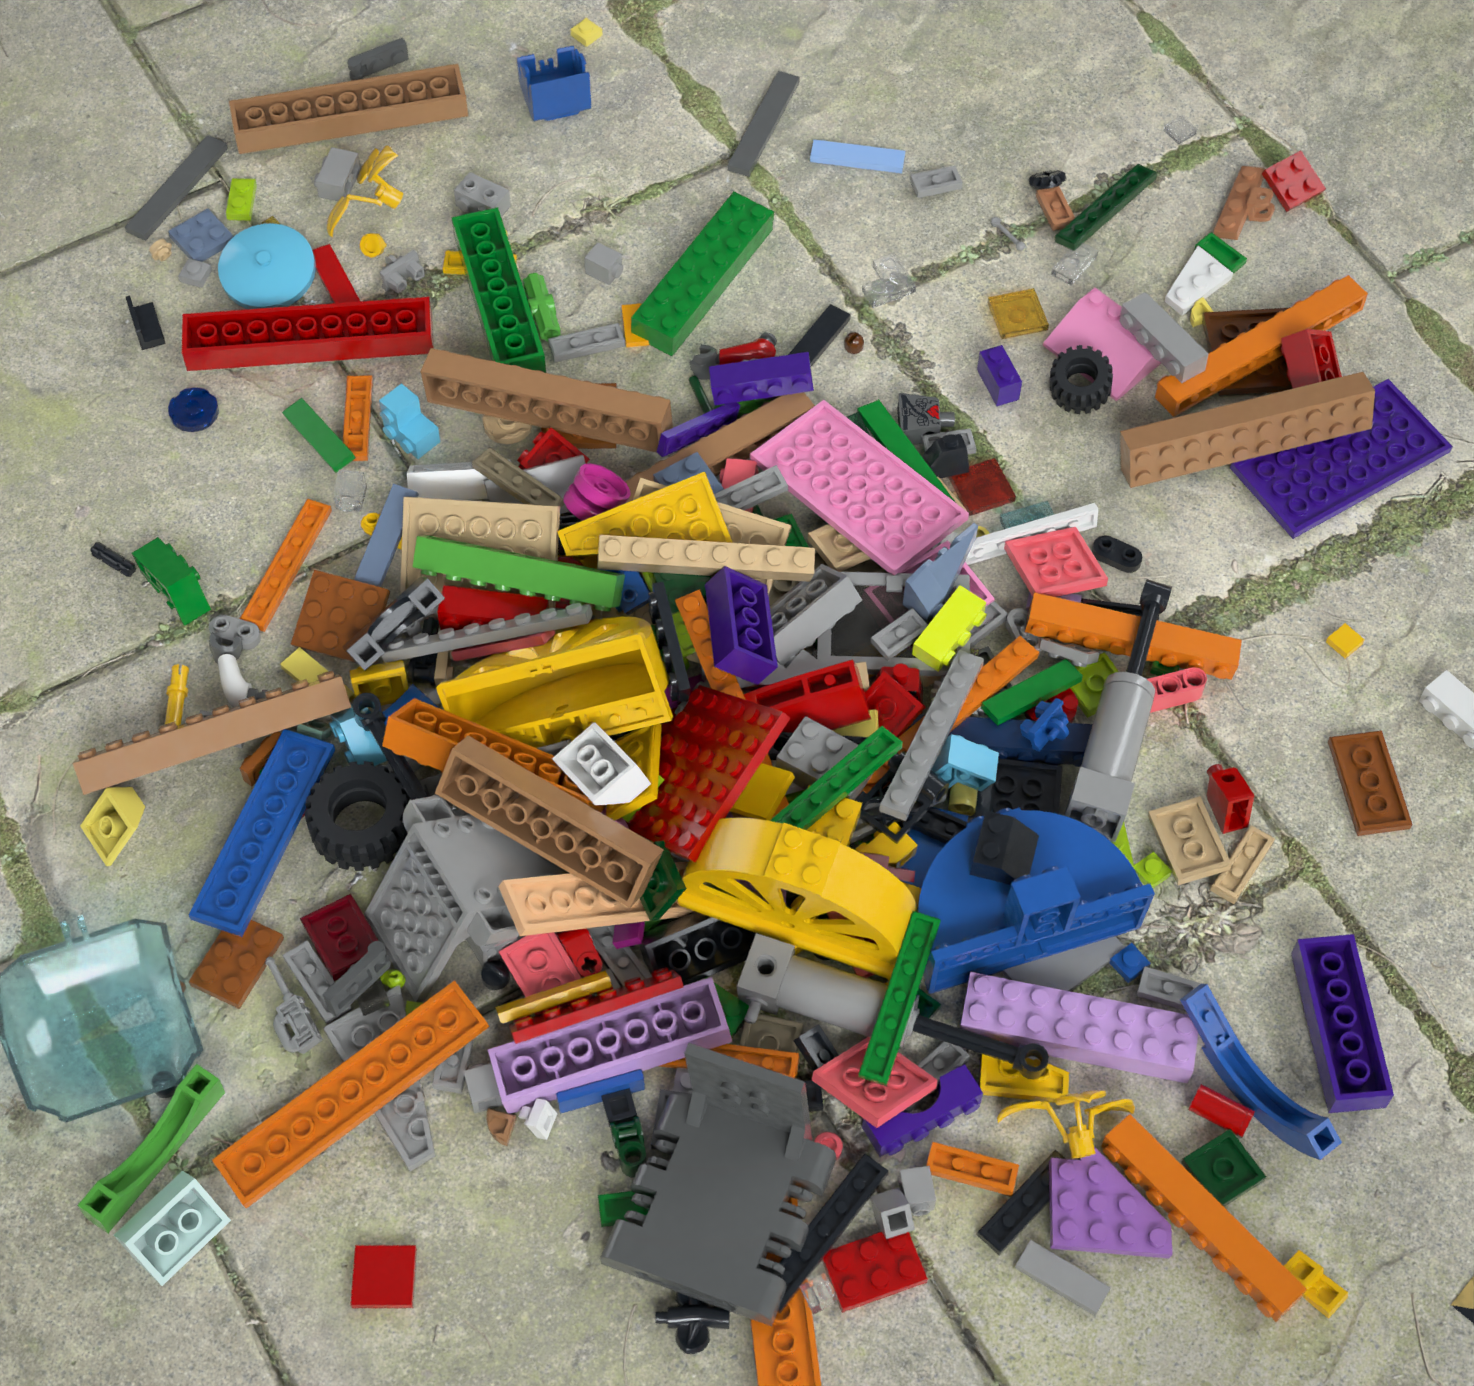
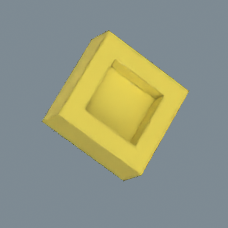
M585 18L570 29L571 36L586 47L602 36V28L588 18Z

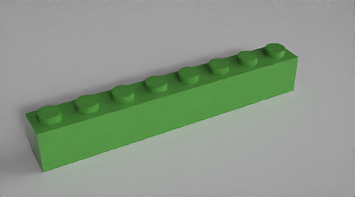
M430 535L417 536L412 566L413 568L421 569V574L437 576V573L446 574V579L461 581V578L470 579V584L486 586L487 582L495 584V589L510 591L511 588L520 589L519 593L523 595L535 596L536 593L545 594L544 599L560 601L561 598L570 599L569 604L581 603L582 606L586 603L595 604L594 609L601 611H611V608L620 606L625 574Z

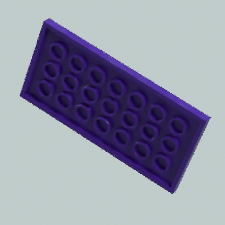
M1389 379L1373 386L1375 398L1372 429L1231 463L1230 469L1292 539L1451 452L1453 446Z

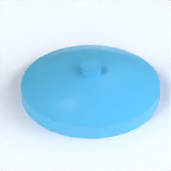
M271 223L255 225L235 235L224 247L218 263V275L224 291L232 301L245 309L288 307L308 291L316 271V262L312 248L304 236L288 226Z

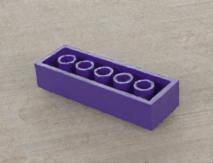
M1354 934L1297 939L1291 952V957L1328 1114L1386 1108L1394 1093Z

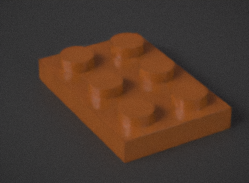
M250 920L242 937L222 930L189 980L190 986L240 1009L267 967L265 960L268 957L274 956L284 940L283 934L253 920Z

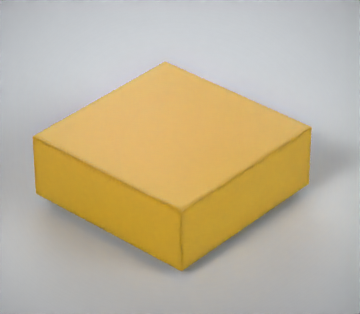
M1344 623L1327 637L1326 643L1346 659L1363 645L1365 639Z

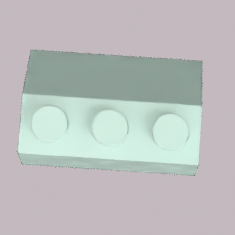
M181 1171L113 1236L163 1286L231 1220L194 1177Z

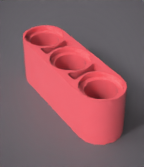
M1194 667L1147 679L1155 688V697L1150 713L1199 700L1207 681L1205 672Z

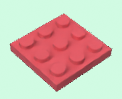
M1076 527L1005 541L1004 549L1032 597L1034 592L1058 597L1107 586L1108 577Z
M867 1037L813 1071L812 1081L878 1128L935 1090L937 1079L899 1052L887 1086L858 1077L871 1038Z

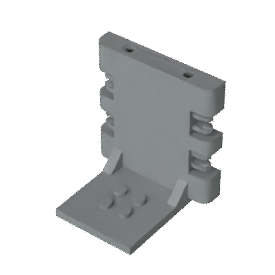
M440 796L414 799L408 802L403 813V823L408 834L364 914L379 941L384 943L386 953L395 969L402 972L405 976V986L415 1002L426 1000L455 948L471 936L478 946L508 941L518 937L519 933L498 887L503 880L569 873L460 808L457 810V807L453 805L448 806L445 799Z

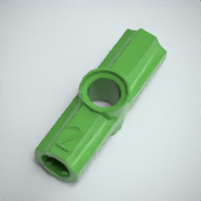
M537 273L528 274L523 279L528 304L540 339L548 342L549 338L561 335L552 294L548 293L543 275Z

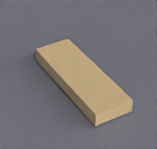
M1251 825L1229 858L1231 870L1220 873L1212 884L1210 891L1235 904L1273 845L1275 838Z

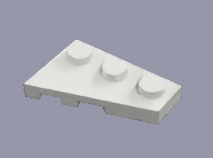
M1197 246L1167 293L1165 303L1183 316L1192 309L1198 299L1202 297L1206 299L1232 279L1233 273L1201 247Z

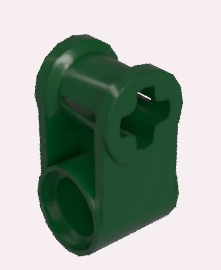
M638 1116L628 1122L619 1124L609 1123L621 1170L626 1176L631 1178L635 1177L639 1165H647L644 1137ZM631 1156L640 1158L636 1163L626 1161Z

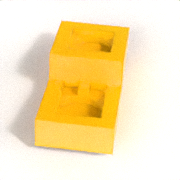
M1298 1250L1284 1265L1307 1289L1302 1297L1328 1319L1348 1298V1292L1324 1275L1323 1267L1302 1251Z

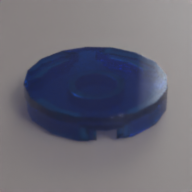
M193 387L184 389L179 392L180 395L170 400L168 406L170 420L176 428L182 431H202L210 427L217 420L219 414L217 399L204 388Z

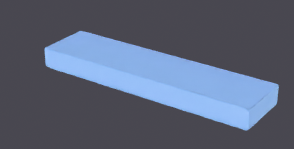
M814 139L810 162L902 174L905 151Z

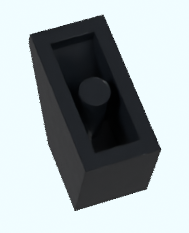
M951 434L936 439L922 456L934 474L940 479L970 472L967 446L961 434Z

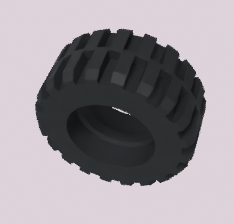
M357 761L349 762V766L346 767L341 765L334 767V772L331 774L326 772L320 777V784L314 783L310 790L311 795L307 797L305 803L307 809L305 811V820L315 849L320 855L325 857L326 861L331 864L338 862L339 868L348 870L351 866L354 867L355 871H364V867L371 866V869L379 868V863L384 861L388 864L394 860L393 855L398 853L408 834L402 820L404 810L411 799L394 771L389 773L388 767L382 764L375 767L373 762L364 761V764H357ZM362 801L374 802L386 809L382 818L367 829L352 831L335 824L340 812L353 803Z

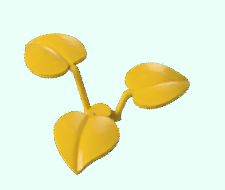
M386 145L380 153L375 148L362 165L357 176L359 184H362L367 176L368 182L374 181L378 184L374 193L377 199L348 194L346 197L342 196L331 210L327 220L329 236L333 237V230L346 211L350 200L374 203L380 207L384 203L392 209L399 205L403 192L386 183L378 175L389 162L398 157L390 146Z
M1089 1090L1080 1094L1063 1095L1055 1099L1056 1105L1074 1103L1077 1126L1069 1128L1070 1134H1067L1048 1101H1028L1012 1104L1001 1110L997 1121L999 1123L1006 1116L1026 1109L1047 1110L1061 1133L1064 1144L1069 1143L1072 1159L1096 1154L1093 1144V1138H1095L1093 1126L1096 1114L1105 1111H1125L1134 1114L1135 1107L1131 1099H1119L1085 1109L1084 1113L1086 1115L1089 1114L1087 1130V1126L1082 1123L1080 1101L1090 1103L1092 1099L1106 1096L1105 1090Z

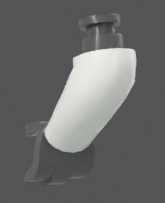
M212 632L209 640L210 651L215 663L218 664L223 693L232 707H237L242 699L255 696V699L258 700L266 697L265 692L268 690L263 689L262 692H259L258 689L252 688L251 683H247L240 673L237 659L240 657L243 649L241 637L235 636L232 645L223 646L219 635L216 632Z

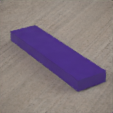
M737 402L722 405L661 433L657 453L661 457H665L697 442L702 437L711 435L722 426L733 423L737 419L740 405Z

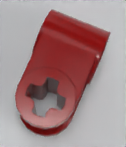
M587 928L562 931L556 934L581 977H587L601 971L602 961ZM584 958L593 960L594 964L590 966L591 971L582 969L581 966L585 964Z

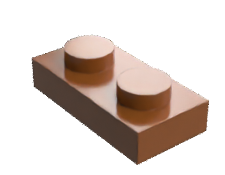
M279 731L266 737L260 744V747L242 762L239 769L244 782L251 787L257 782L260 776L259 771L266 765L281 735Z

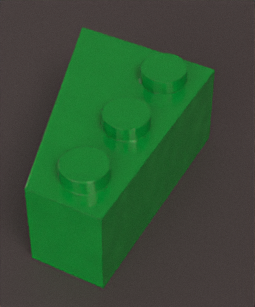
M157 537L131 553L140 572L157 593L161 592L169 600L166 602L171 610L173 608L176 609L180 617L179 619L184 626L211 610L198 582L201 579L199 573L194 566L189 567L181 554L177 556L170 543L165 544Z

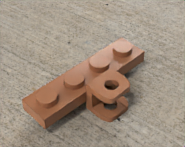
M1241 167L1215 226L1214 234L1217 237L1238 240L1247 217L1249 221L1266 222L1271 220L1275 210V205L1270 203L1273 191L1260 187L1264 179L1261 173L1265 168ZM1263 210L1268 211V212L1265 213V214L1259 213L1260 211H1263Z

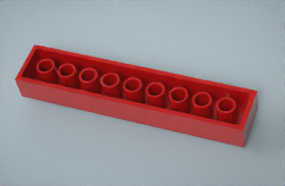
M430 297L182 314V356L187 371L428 354L431 348L434 349Z

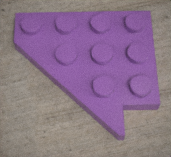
M1095 1147V1155L1078 1158V1160L1050 1159V1249L1170 1259L1173 1255L1171 1225Z

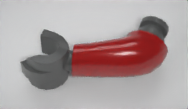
M765 332L753 342L720 349L719 354H717V350L714 347L701 344L699 347L700 354L695 355L689 361L690 369L698 379L708 380L710 379V366L775 357L777 339L773 334Z

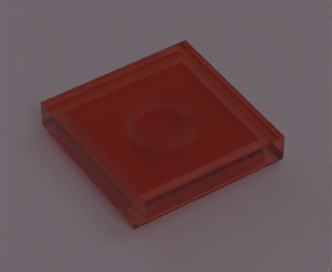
M995 458L969 466L970 472L948 477L969 516L1015 502L1016 495Z

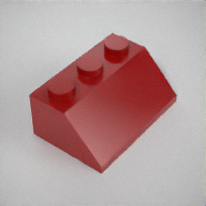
M1305 329L1281 338V350L1288 367L1287 376L1293 389L1342 377L1331 331Z

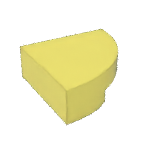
M1204 297L1198 299L1191 309L1190 323L1192 327L1203 324V312H1213Z

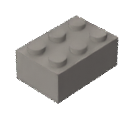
M805 716L778 754L776 767L792 772L795 777L792 783L806 790L808 785L811 786L854 750L858 744ZM873 774L845 798L855 800Z

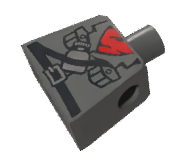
M899 393L897 405L898 425L913 445L922 444V435L940 433L941 427H954V412H940L938 398Z

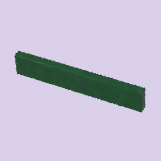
M1136 164L1055 235V242L1075 251L1156 179L1157 172Z

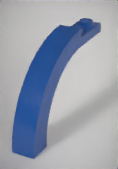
M1201 983L1180 999L1205 1044L1201 1048L1207 1059L1241 1104L1255 1111L1253 1116L1262 1125L1289 1146L1319 1160L1342 1143L1328 1117L1312 1113L1295 1103L1280 1091L1258 1068L1235 1035L1208 984Z

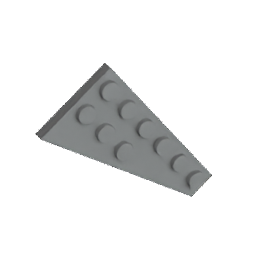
M400 985L323 1028L343 1062L406 1016ZM419 1079L374 1113L409 1172L435 1157Z

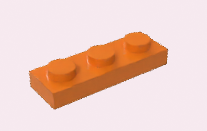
M932 1142L926 1165L930 1166L931 1175L1008 1196L1013 1194L1019 1164Z

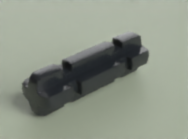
M96 542L90 549L92 556L99 560L102 559V562L117 571L121 570L120 573L126 577H131L137 569L135 563L128 559L124 560L125 557L110 548H106L100 542Z

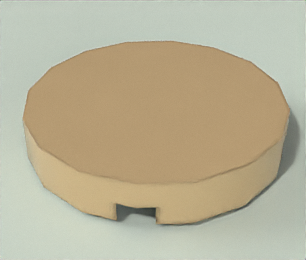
M488 415L483 416L484 432L489 439L507 445L522 441L530 434L533 426Z

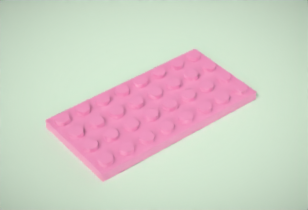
M825 400L818 403L750 453V460L756 461L757 466L763 471L777 465L788 484V491L894 576L901 573L965 523L969 517L967 511Z

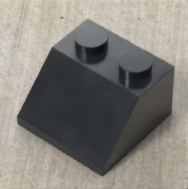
M986 810L970 875L1009 885L1014 883V880L1018 877L1030 875L1039 835L1014 817Z

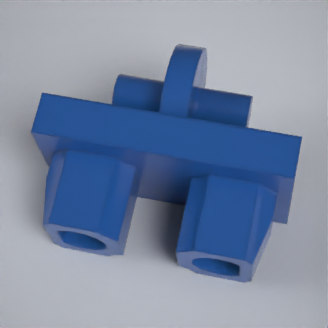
M1056 698L1051 704L1041 701L1035 709V715L1038 720L1035 722L1025 719L1020 725L1022 736L1031 741L1034 750L1040 751L1049 740L1053 741L1055 738L1063 740L1069 735V730L1066 727L1069 721L1067 715L1063 712L1062 705L1064 703L1062 700Z

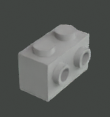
M471 172L454 189L456 206L462 211L474 213L498 207L502 217L511 207L508 189Z

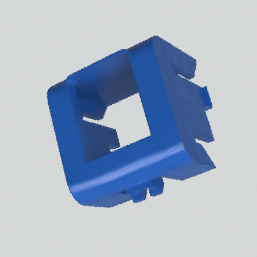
M574 45L556 49L558 67H554L553 58H548V65H545L544 60L538 61L540 71H536L534 54L516 58L520 87L533 122L543 119L550 121L577 115L580 111L591 109L590 73L585 71V64L587 62L582 53L579 54L578 49H575Z

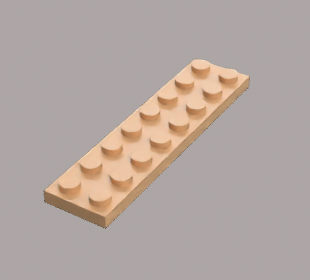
M686 861L675 863L681 877H683L688 864ZM571 873L503 880L498 886L519 936L650 921L640 899L631 908H628ZM676 900L660 919L682 917L694 911L679 906Z

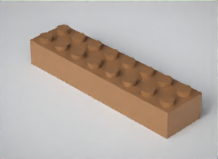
M467 736L452 748L435 794L628 908H631L644 894L664 850L470 736Z

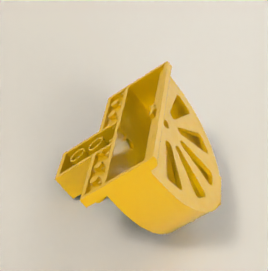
M637 617L596 618L590 620L588 624L557 629L554 636L544 645L493 654L474 664L455 679L440 682L436 688L445 711L534 748L569 739L572 742L594 722L610 736L668 722L673 718L664 692L669 683V676L652 627L648 621Z
M844 797L807 830L786 823L782 824L760 819H719L696 863L688 861L682 877L687 889L677 899V903L681 907L889 979L891 978L912 912L917 911L922 888L900 881L875 861L849 848L860 817L862 803ZM735 879L746 880L750 882L767 902H765L760 897L755 895L753 892H751L749 889H747L742 884L737 882ZM703 883H711L734 896L706 886ZM781 889L805 897L796 910L786 907ZM831 911L838 912L848 918L811 919V917ZM842 934H847V935H853V936H859V937L870 938V939L874 940V941L876 942V944H873V943H870V942H866V941H863V940H859V939H856V938H853V937H849V936H846V935H842Z

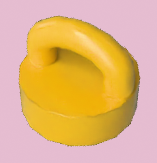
M368 233L360 240L362 253L370 258L381 255L387 246L383 238L377 233Z

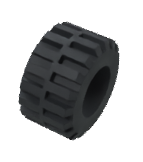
M1077 345V349L1074 350L1072 347L1066 349V353L1061 352L1058 354V360L1054 359L1050 370V391L1053 400L1057 399V405L1059 407L1064 405L1065 411L1069 413L1073 409L1075 414H1080V411H1085V414H1089L1092 408L1097 411L1100 409L1101 404L1105 405L1108 401V396L1111 395L1113 368L1112 364H1109L1108 357H1102V351L1099 349L1095 352L1093 347L1087 346V349H1083L1082 345ZM1084 373L1091 376L1095 381L1088 386L1080 387L1070 383L1068 378L1074 374Z

